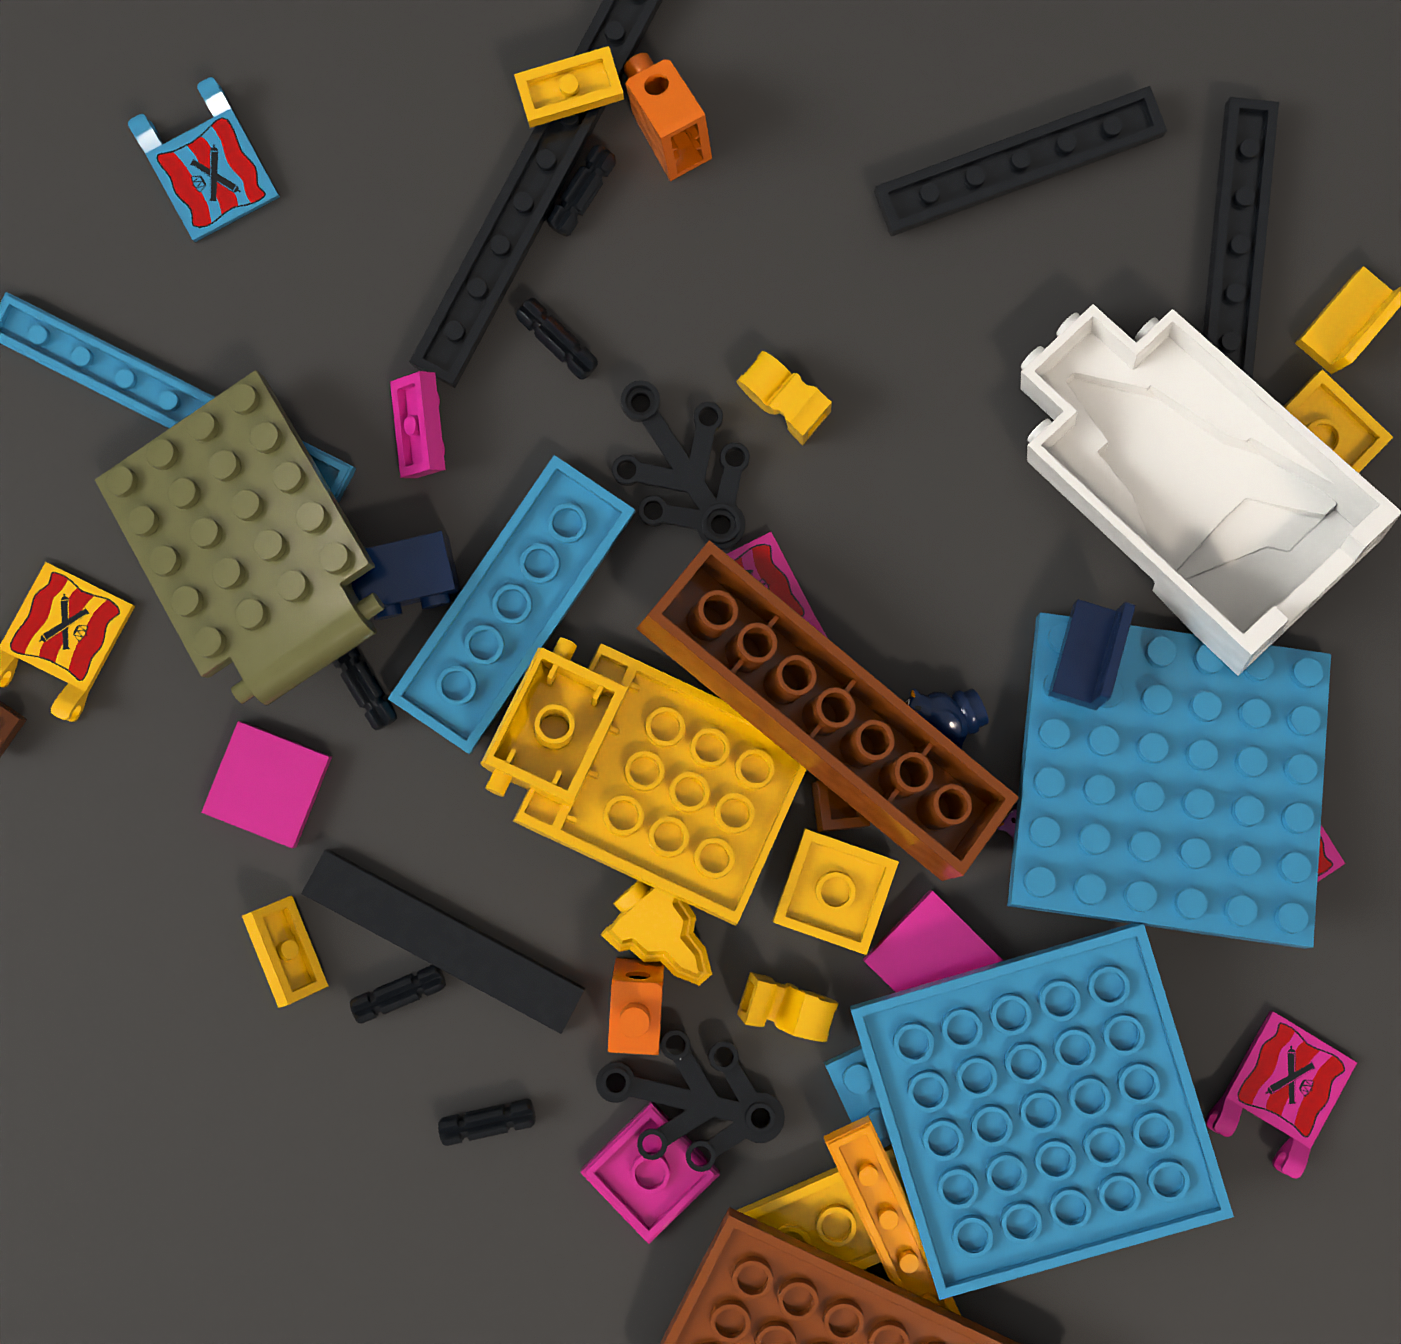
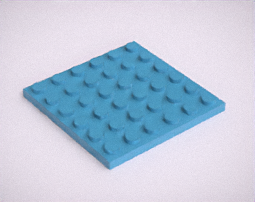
M1040 612L1036 617L1007 906L1129 924L1144 923L1145 926L1303 949L1313 948L1331 654L1270 645L1252 664L1237 676L1194 634L1130 625L1111 698L1095 711L1048 696L1070 616Z
M1131 923L850 1006L939 1300L1234 1217L1144 923Z

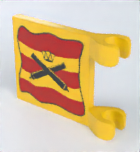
M45 562L0 644V687L5 688L9 685L14 676L18 660L21 659L68 683L55 699L51 707V713L62 720L75 722L80 717L88 693L135 606Z

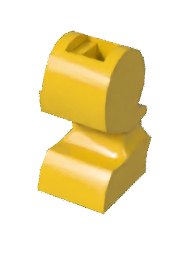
M765 351L760 352L756 361L736 381L745 394L765 412L773 415H783L788 426L787 430L802 446L831 413V400L822 394L817 387L806 385L798 373L792 374L781 362Z
M750 972L737 1015L745 1025L764 1027L766 1020L774 1022L778 1029L793 1036L827 1042L829 1029L834 1013L837 1010L838 1002L814 992L798 989L797 986L791 983H777L769 976Z

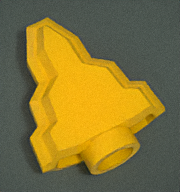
M639 880L613 902L614 906L621 913L611 925L605 928L601 936L619 952L631 950L643 962L661 961L674 976L698 986L712 975L706 947L693 932L696 914L688 903Z

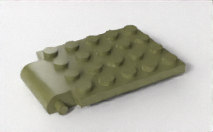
M257 370L95 479L200 676L210 678L233 662L243 680L232 686L231 691L241 704L254 696L264 705L271 704L377 633L370 619L385 609L384 604L374 592L359 601L350 585L354 580L374 568L375 565L267 380Z

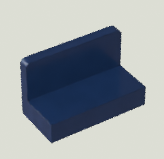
M1080 599L1075 601L1072 606L1048 696L1095 711L1111 698L1135 604L1125 601L1115 611Z

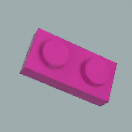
M418 371L390 381L400 478H419L446 470L444 460L445 446L442 440L439 413L440 398L437 392L435 372Z

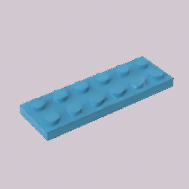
M554 455L392 691L388 700L466 753L472 754L523 679L537 649L545 647L636 513V510Z

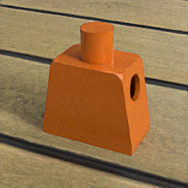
M639 53L631 57L625 63L623 70L628 77L625 85L632 113L668 179L672 181L712 159L706 116L671 60L663 59L654 64L648 53Z
M616 957L611 985L608 1052L659 1055L664 964L661 961L643 962L641 959ZM642 976L646 977V979H633L629 977Z

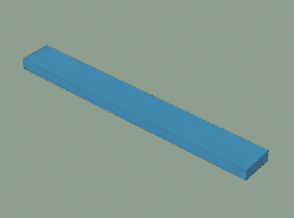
M5 292L0 302V344L167 428H171L215 398L203 390L8 292ZM302 441L339 503L356 468Z

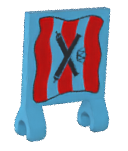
M213 77L201 81L197 85V89L214 117L163 144L154 124L144 114H139L128 121L131 132L146 154L194 242L280 198L224 91Z

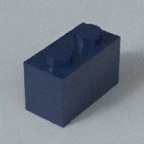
M443 531L365 548L375 567L351 583L359 601L373 592L381 599L385 609L373 617L374 620L400 616L403 614L401 606L420 602L422 609L444 606L451 603L449 595L461 592L449 536Z

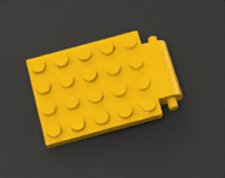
M559 638L553 652L539 647L480 763L492 773L485 789L501 797L504 796L510 782L528 790L513 822L736 926L807 769L722 699L601 643L588 668L570 661L577 645L566 638Z

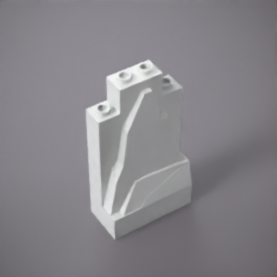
M1092 304L1081 316L1077 312L1069 316L1059 327L1056 333L1058 337L1045 349L1042 346L1034 349L1021 365L1020 389L1054 420L1053 422L1048 418L1043 420L1027 439L1029 442L1027 446V462L1153 579L1155 584L1152 591L1237 676L1383 539L1401 515L1400 509L1173 309L1160 321L1156 317L1149 320L1139 330L1133 340Z

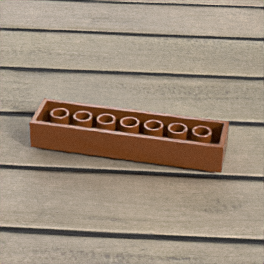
M710 540L636 628L941 881L964 876L1019 798Z

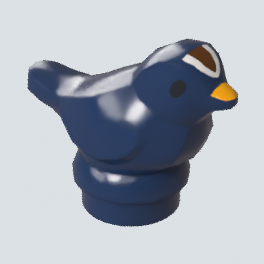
M914 688L911 691V696L905 702L960 749H962L967 734H976L979 732V728L989 723L985 706L974 689H969L965 692L958 690L950 696L945 692H932L924 695Z

